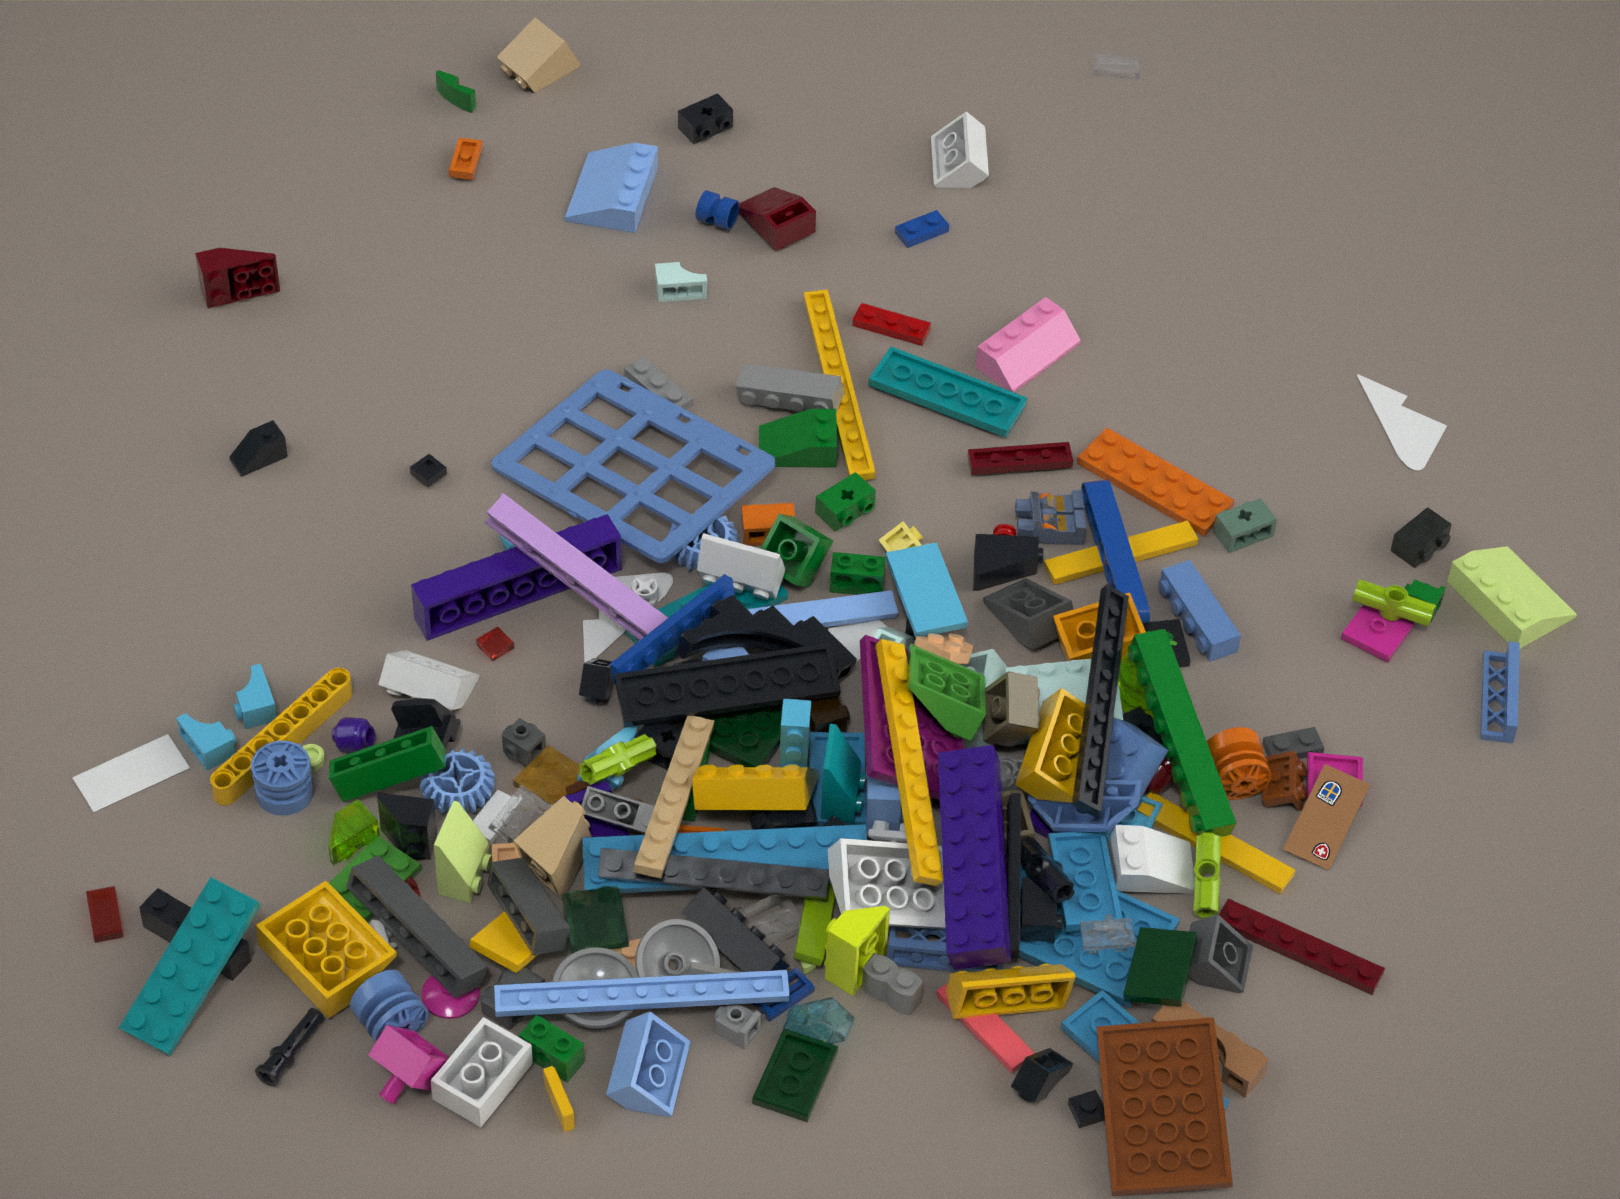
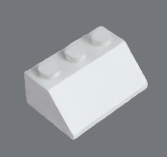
M968 112L963 113L931 136L933 180L936 188H972L989 176L985 126Z
M703 533L697 572L704 583L711 585L726 574L732 578L735 592L742 593L745 590L753 592V596L760 599L768 600V597L776 599L786 570L780 554Z
M404 650L386 655L378 685L386 687V692L393 695L402 696V693L412 696L411 698L435 699L452 711L463 707L480 675Z

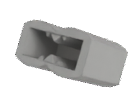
M874 954L863 968L862 988L872 998L886 1001L896 1012L911 1015L921 1002L923 981L914 972L898 968L896 963L888 957Z

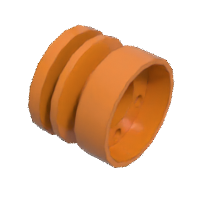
M1247 727L1225 729L1207 741L1228 799L1239 800L1248 798L1267 787L1271 780V771L1267 765V759L1263 755V747L1259 735L1254 730Z

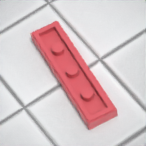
M945 984L936 991V997L950 1010L946 994L947 984ZM997 1014L959 1018L1011 1073H1014L1022 1066L1027 1056L1035 1054Z

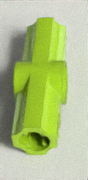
M1361 579L1357 583L1352 598L1354 602L1378 609L1381 616L1387 620L1396 621L1404 618L1429 627L1436 607L1434 604L1408 596L1407 590L1401 586L1391 585L1384 588Z
M646 734L624 744L620 741L603 750L601 754L586 759L579 764V774L582 780L590 785L611 776L616 778L630 771L636 765L653 758L656 755V744L653 738L646 736Z
M1203 833L1196 837L1193 913L1201 919L1219 914L1221 836H1217L1214 833ZM1204 874H1212V875H1213V876L1208 877V878L1202 877V875H1204Z

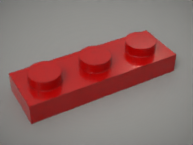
M864 303L860 304L852 321V326L920 346H923L931 330V322Z

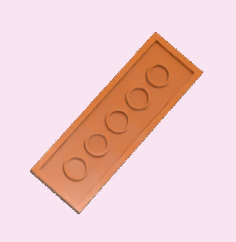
M1106 428L1077 457L1078 465L1104 480L1109 479L1111 484L1180 523L1188 520L1193 530L1203 537L1214 528L1216 515L1224 510H1230L1234 505V499L1109 428Z

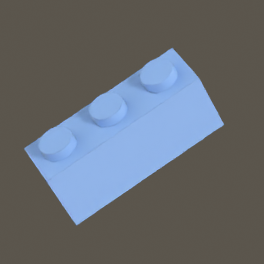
M650 1011L626 1020L606 1095L627 1110L666 1117L672 1116L691 1041Z

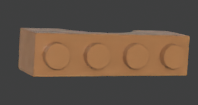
M1183 1001L1182 1007L1163 1005L1154 1015L1151 1022L1209 1017H1204L1192 1009L1187 1002ZM1215 1023L1218 1055L1223 1067L1221 1082L1246 1098L1264 1077L1269 1059L1260 1050L1250 1047L1242 1042L1237 1035L1227 1032Z

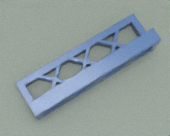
M1509 641L1506 653L1484 650L1480 739L1513 743L1518 728L1520 643ZM1489 660L1504 662V667L1496 671L1489 664ZM1495 679L1503 686L1497 692L1489 686V683ZM1494 700L1503 707L1497 713L1488 706ZM1495 721L1502 728V732L1487 731V726Z
M890 926L887 957L894 961L897 966L953 972H976L990 968L999 970L1003 967V964L954 970L946 953L945 929ZM896 931L909 932L912 935L908 939L895 938ZM934 934L941 939L936 942L928 941L925 936Z

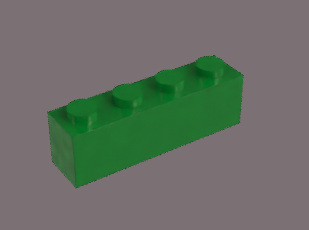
M430 726L330 760L328 779L344 802L445 768L446 749L433 727Z

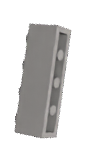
M744 363L735 386L739 403L789 409L798 412L808 409H836L837 413L844 395L841 376Z

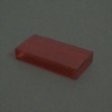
M115 886L86 891L95 943L123 938Z

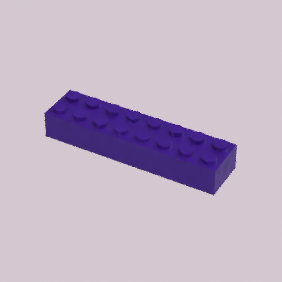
M608 514L556 532L608 573L612 574L622 570L621 535ZM517 547L495 553L478 561H472L464 566L447 570L439 575L411 584L414 619L426 641L571 589Z
M994 745L939 752L938 766L947 956L954 970L1010 963L999 757Z

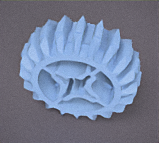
M726 516L718 517L673 557V561H678L679 567L686 566L688 572L693 568L697 569L703 533L738 543L737 529H734L733 522H728ZM672 523L669 534H671L676 528H678V526Z
M463 747L460 752H455L451 748L449 753L446 754L445 768L420 776V792H422L423 798L434 799L435 809H438L441 815L449 812L453 801L459 802L466 812L470 811L475 814L476 807L483 809L485 802L491 799V793H494L495 775L490 763L485 762L483 755L476 756L474 750L465 753Z

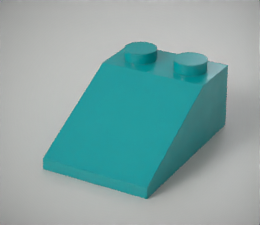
M830 724L823 766L821 819L829 820L834 815L843 822L854 823L855 812H861L863 796L858 795L859 790H864L866 773H861V760L836 724Z

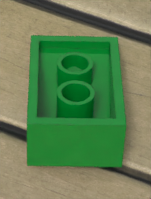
M808 409L759 425V449L775 458V467L836 468V409Z

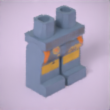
M1072 490L1071 495L1030 492L1029 499H1016L1015 516L1029 517V519H1017V536L1039 537V542L1047 544L1084 545L1087 527L1082 490Z

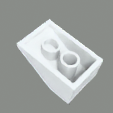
M1115 825L1107 843L1116 889L1118 891L1194 894L1195 876L1189 841L1144 826Z

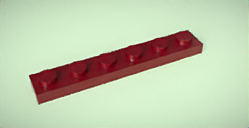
M1229 898L1219 913V916L1245 939L1370 995L1374 994L1384 975L1385 968Z

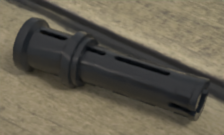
M310 1008L284 1042L270 1050L269 1058L263 1065H259L255 1069L256 1076L263 1083L271 1087H275L279 1083L281 1074L293 1066L294 1056L324 1021L323 1014L315 1008ZM305 1028V1029H306L305 1032L301 1035V1037H300L297 1041H295V1039L297 1038V1036H298V1035L301 1033V1031Z

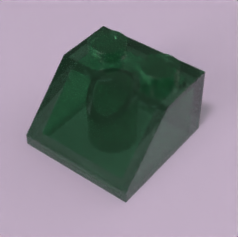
M618 885L611 887L603 886L584 891L575 890L570 893L561 894L563 917L570 928L568 941L571 954L582 949L594 947L606 949L629 947L623 903Z

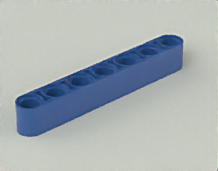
M1109 479L1083 482L1081 490L1083 492L1084 506L1108 585L1124 594L1130 593L1142 624L1149 623L1150 610L1111 483Z

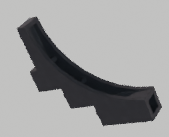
M734 595L724 600H717L711 606V613L708 618L703 620L695 629H687L679 638L680 643L676 650V653L682 659H686L702 651L723 647L755 648L770 652L830 643L839 682L850 676L857 661V658L814 616L805 621L800 620L793 625L773 605L764 611L761 609L753 615Z

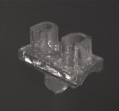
M1111 914L1104 915V920L1080 922L1079 927L1083 948L1088 954L1098 953L1101 949L1110 948L1116 952L1127 951L1128 947H1135L1136 945L1131 918L1113 919Z

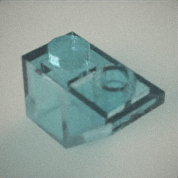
M829 997L793 1006L787 1014V1020L783 1028L834 1044L846 1040L855 1017L834 997Z

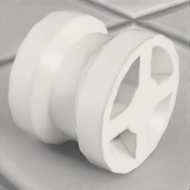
M646 575L635 578L631 585L632 591L654 607L658 602L657 581L653 577Z

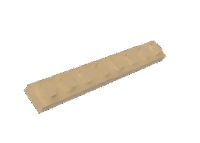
M687 716L636 857L633 872L662 878L693 789L692 778L697 767L701 766L714 729V720Z

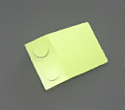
M453 801L434 843L438 895L471 903L474 894H478L481 890L483 883L482 875L484 871H489L492 855L489 854V843L462 805L457 801Z

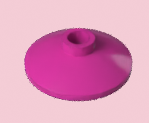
M433 975L425 981L422 988V1001L428 1011L444 1019H455L467 1015L476 1007L480 998V988L478 987L455 999Z

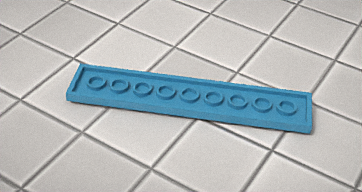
M866 824L677 833L670 854L829 869L828 849L840 838L867 840ZM644 835L582 838L585 895L697 890L702 888L598 878L601 848L639 851Z

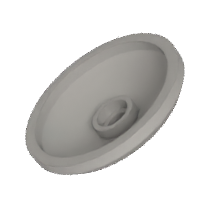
M684 919L666 920L650 928L640 940L635 955V967L639 978L685 975L691 961L720 968L719 952L712 937L699 925ZM669 961H673L675 963V970H671L668 967Z
M594 947L579 950L563 960L554 974L553 982L639 977L636 969L626 957L610 949ZM633 1010L561 1014L569 1021L582 1027L605 1028L621 1022Z

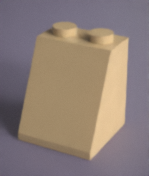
M536 17L497 56V59L502 64L500 69L508 77L513 75L515 77L514 80L521 88L525 90L528 87L534 93L581 66L566 41Z
M565 796L513 840L520 858L523 857L528 867L533 870L534 876L561 901L566 897L582 863V838L591 837L588 829L590 824L584 818L585 810L578 802L573 801L571 803Z

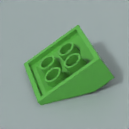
M910 644L908 648V687L945 730L949 731L954 737L972 741L986 716L985 675Z

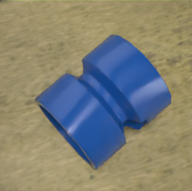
M705 190L697 204L696 219L707 224L714 222L716 227L730 230L734 226L739 213V201L729 197L720 199V194Z

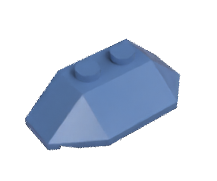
M1105 780L1102 810L1095 817L1069 802L1039 800L1029 794L1028 803L1052 831L1109 832L1139 805L1143 783L1140 780Z

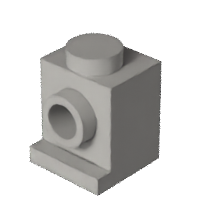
M740 1004L720 1005L714 1015L715 1033L742 1049H745L761 1030V1013L758 1011L754 1013Z

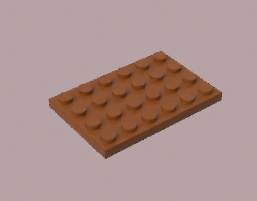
M1214 1017L1096 1026L1112 1196L1233 1187Z

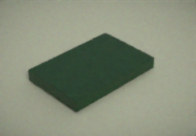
M1140 927L1123 994L1124 1001L1182 1007L1197 944V932Z
M783 1028L753 1095L752 1104L808 1122L837 1056L838 1046Z

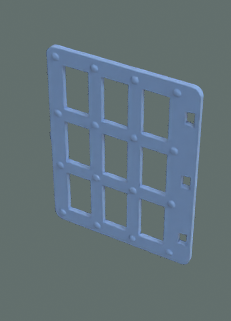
M601 370L494 457L492 468L496 473L584 522L608 514L621 535V543L655 562L664 563L673 558L775 468V458L614 371ZM624 385L631 390L629 392H625L620 388ZM596 397H599L633 415V417L618 430H615L580 410ZM682 416L690 421L685 424L679 419ZM568 422L603 442L587 456H584L549 436ZM650 424L686 445L668 459L632 438ZM534 448H537L572 468L554 483L518 462ZM742 448L750 453L746 456L739 451ZM619 450L656 471L641 484L637 485L601 464ZM704 453L740 474L722 488L685 467L698 455ZM588 476L624 496V498L606 512L573 494L570 490ZM670 479H673L708 498L709 501L691 515L654 493ZM639 506H642L677 525L678 528L660 542L625 523L623 520Z

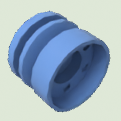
M291 741L271 742L257 750L252 758L251 772L254 781L255 797L259 806L268 813L291 815L300 812L308 806L313 798L314 785L311 775L310 758L307 751L299 744Z
M386 970L367 979L358 987L350 1001L351 1011L358 1021L366 1027L367 1033L373 1038L375 1043L386 1025L406 1028L418 1033L425 1025L429 1015L425 1004L420 1001L417 994L412 992L410 984L397 970Z

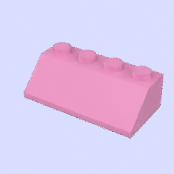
M1045 297L977 346L976 368L1006 390L1015 392L1078 346L1080 338L1065 310Z

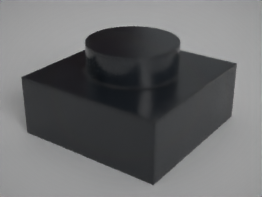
M428 454L410 466V474L428 488L447 474V467Z
M1096 1090L1068 1099V1106L1079 1128L1105 1120L1104 1105Z

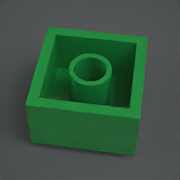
M778 514L760 549L780 554L786 569L783 578L796 586L810 587L833 540L792 515Z

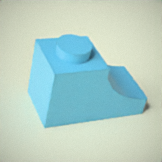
M261 663L250 666L251 678L244 689L236 692L237 703L233 704L237 720L242 719L245 729L270 723L277 717L275 702Z
M187 713L176 718L179 735L206 771L227 761L235 754L234 744L237 743L233 732L230 729L226 730L220 721L214 724L201 723L192 719Z

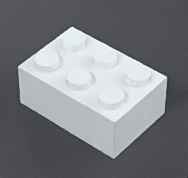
M483 1017L431 1079L432 1099L481 1128L532 1066V1045Z

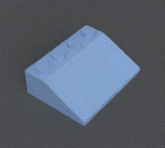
M630 143L588 152L565 215V221L636 233L658 170V146Z

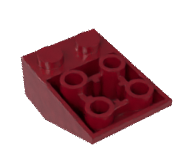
M773 187L739 203V213L775 251L816 232V210L802 196Z
M220 247L195 253L200 289L207 308L280 292L276 255L273 253Z

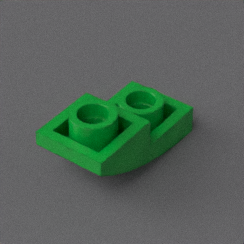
M437 70L436 86L440 95L458 108L472 113L476 108L475 90L460 85L459 77Z

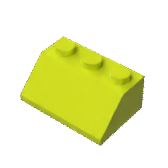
M879 906L846 910L838 919L834 918L831 920L826 929L827 943L825 945L826 959L824 966H826L825 979L852 996L856 994L862 987L863 968L872 956L879 954L886 957L890 908Z

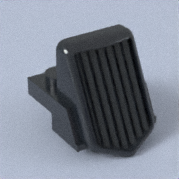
M417 697L397 700L393 702L391 708L398 723L393 739L432 726L445 749L448 742L455 741L461 721L456 718L453 712L437 700Z

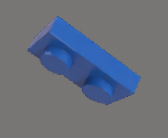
M937 210L895 226V234L907 248L949 232L948 222Z

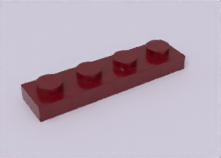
M1069 442L968 449L967 455L971 475L1073 468L1074 461Z

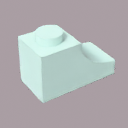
M680 262L655 264V284L658 302L707 299L706 274L689 272L680 266Z

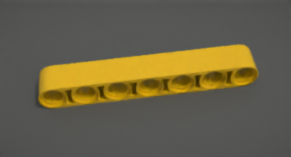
M339 667L331 669L215 770L210 777L214 801L220 805L232 804L254 785L251 763L255 753L261 747L275 741H291L300 744L347 703L353 694L350 672Z

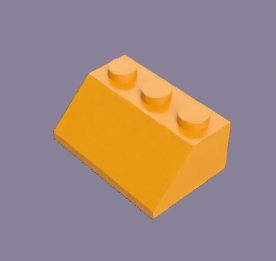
M1126 593L1129 599L1121 661L1129 658L1128 646H1130L1134 635L1146 633L1130 593ZM1099 602L1053 616L1066 661L1092 658Z

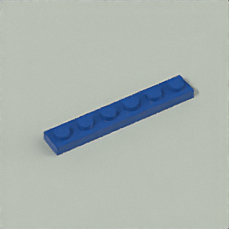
M726 574L721 576L610 663L614 684L615 674L645 670L665 653L673 649L680 642L679 638L687 629H695L703 620L708 618L711 613L710 608L717 600H724L731 595L735 596L732 578Z

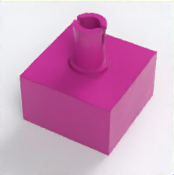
M386 1025L368 1054L392 1073L379 1093L383 1099L392 1104L397 1102L398 1097L407 1084L412 1088L432 1091L431 1079L450 1058L415 1031Z

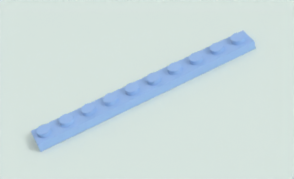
M787 970L494 985L496 1017L789 1001Z

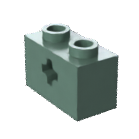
M1259 498L1217 514L1213 533L1228 553L1273 537L1277 519L1262 499Z

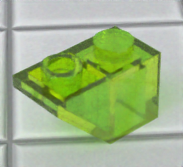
M359 799L335 813L328 844L330 862L333 865L342 860H347L353 853L364 846H368L377 836L380 837L378 820Z

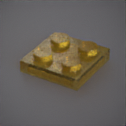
M548 745L513 779V786L549 809L557 800L567 795L565 787L577 782L580 766Z

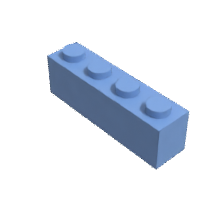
M1188 560L1162 569L1161 578L1158 583L1159 590L1163 596L1167 597L1174 614L1179 615L1186 632L1193 636L1198 650L1204 653L1208 661L1211 662L1238 652L1240 633L1193 563Z

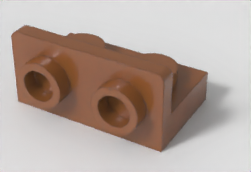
M1295 751L1265 756L1271 771V780L1267 787L1263 789L1262 801L1264 805L1271 807L1293 802L1297 811L1302 810L1303 799L1307 798L1306 788L1303 783V777L1307 775L1304 761L1299 760Z

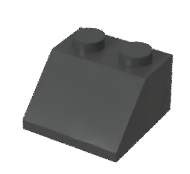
M1218 914L1192 922L1189 931L1197 932L1198 939L1189 976L1202 986L1235 993L1244 992L1253 945Z

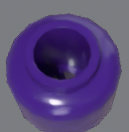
M344 717L333 728L332 740L339 751L353 753L371 747L374 744L375 730L367 719Z

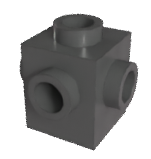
M519 718L513 725L507 726L502 733L503 752L509 759L517 760L529 768L546 751L545 734L536 725L527 723Z

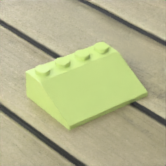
M1508 546L1474 550L1452 561L1447 582L1508 643L1509 641L1520 643V648L1577 616Z

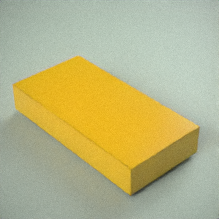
M555 1067L544 1068V1087L563 1131H570L575 1127L572 1106Z

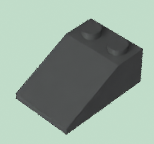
M1027 578L983 597L984 603L1019 642L1032 649L1041 648L1046 643L1058 639L1053 616L1073 610L1072 600Z

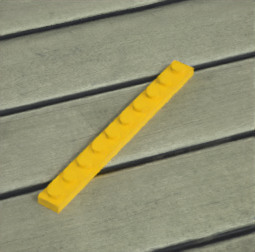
M828 289L803 292V300L822 374L841 376L844 395L836 413L837 434L848 476L856 472L864 480L875 479L876 472Z
M881 639L876 644L913 882L938 887L943 882V874L913 693L908 687V663L905 645Z

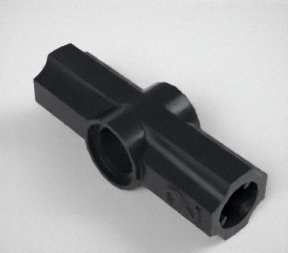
M1027 836L1021 839L1020 862L1024 865L1027 876L1035 879L1055 902L1061 904L1065 900H1070L1075 893L1073 889L1074 883L1063 872L1062 864L1053 860L1033 837Z

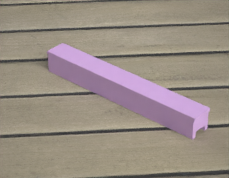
M504 493L500 495V498L487 511L489 517L485 520V524L638 640L644 638L668 619L663 613Z

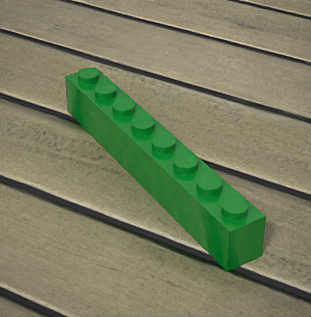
M1165 629L1135 634L1130 646H1128V656L1130 661L1134 662L1136 666L1138 684L1143 686L1146 694V706L1153 713L1155 731L1161 735L1163 746L1168 749L1165 757L1169 758L1172 766V778L1179 785L1181 803L1188 810L1190 828L1192 832H1196L1197 836L1203 833H1214L1221 837L1228 836L1237 823Z

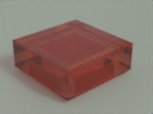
M498 626L476 639L477 646L492 661L514 649V642Z

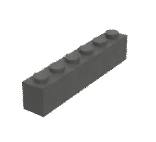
M378 855L352 867L347 888L455 999L482 986L488 967L483 959L470 949L465 941L411 889L409 884L404 882L393 871L390 865L386 864Z

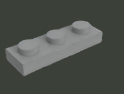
M644 356L624 368V375L632 382L685 410L693 406V398Z

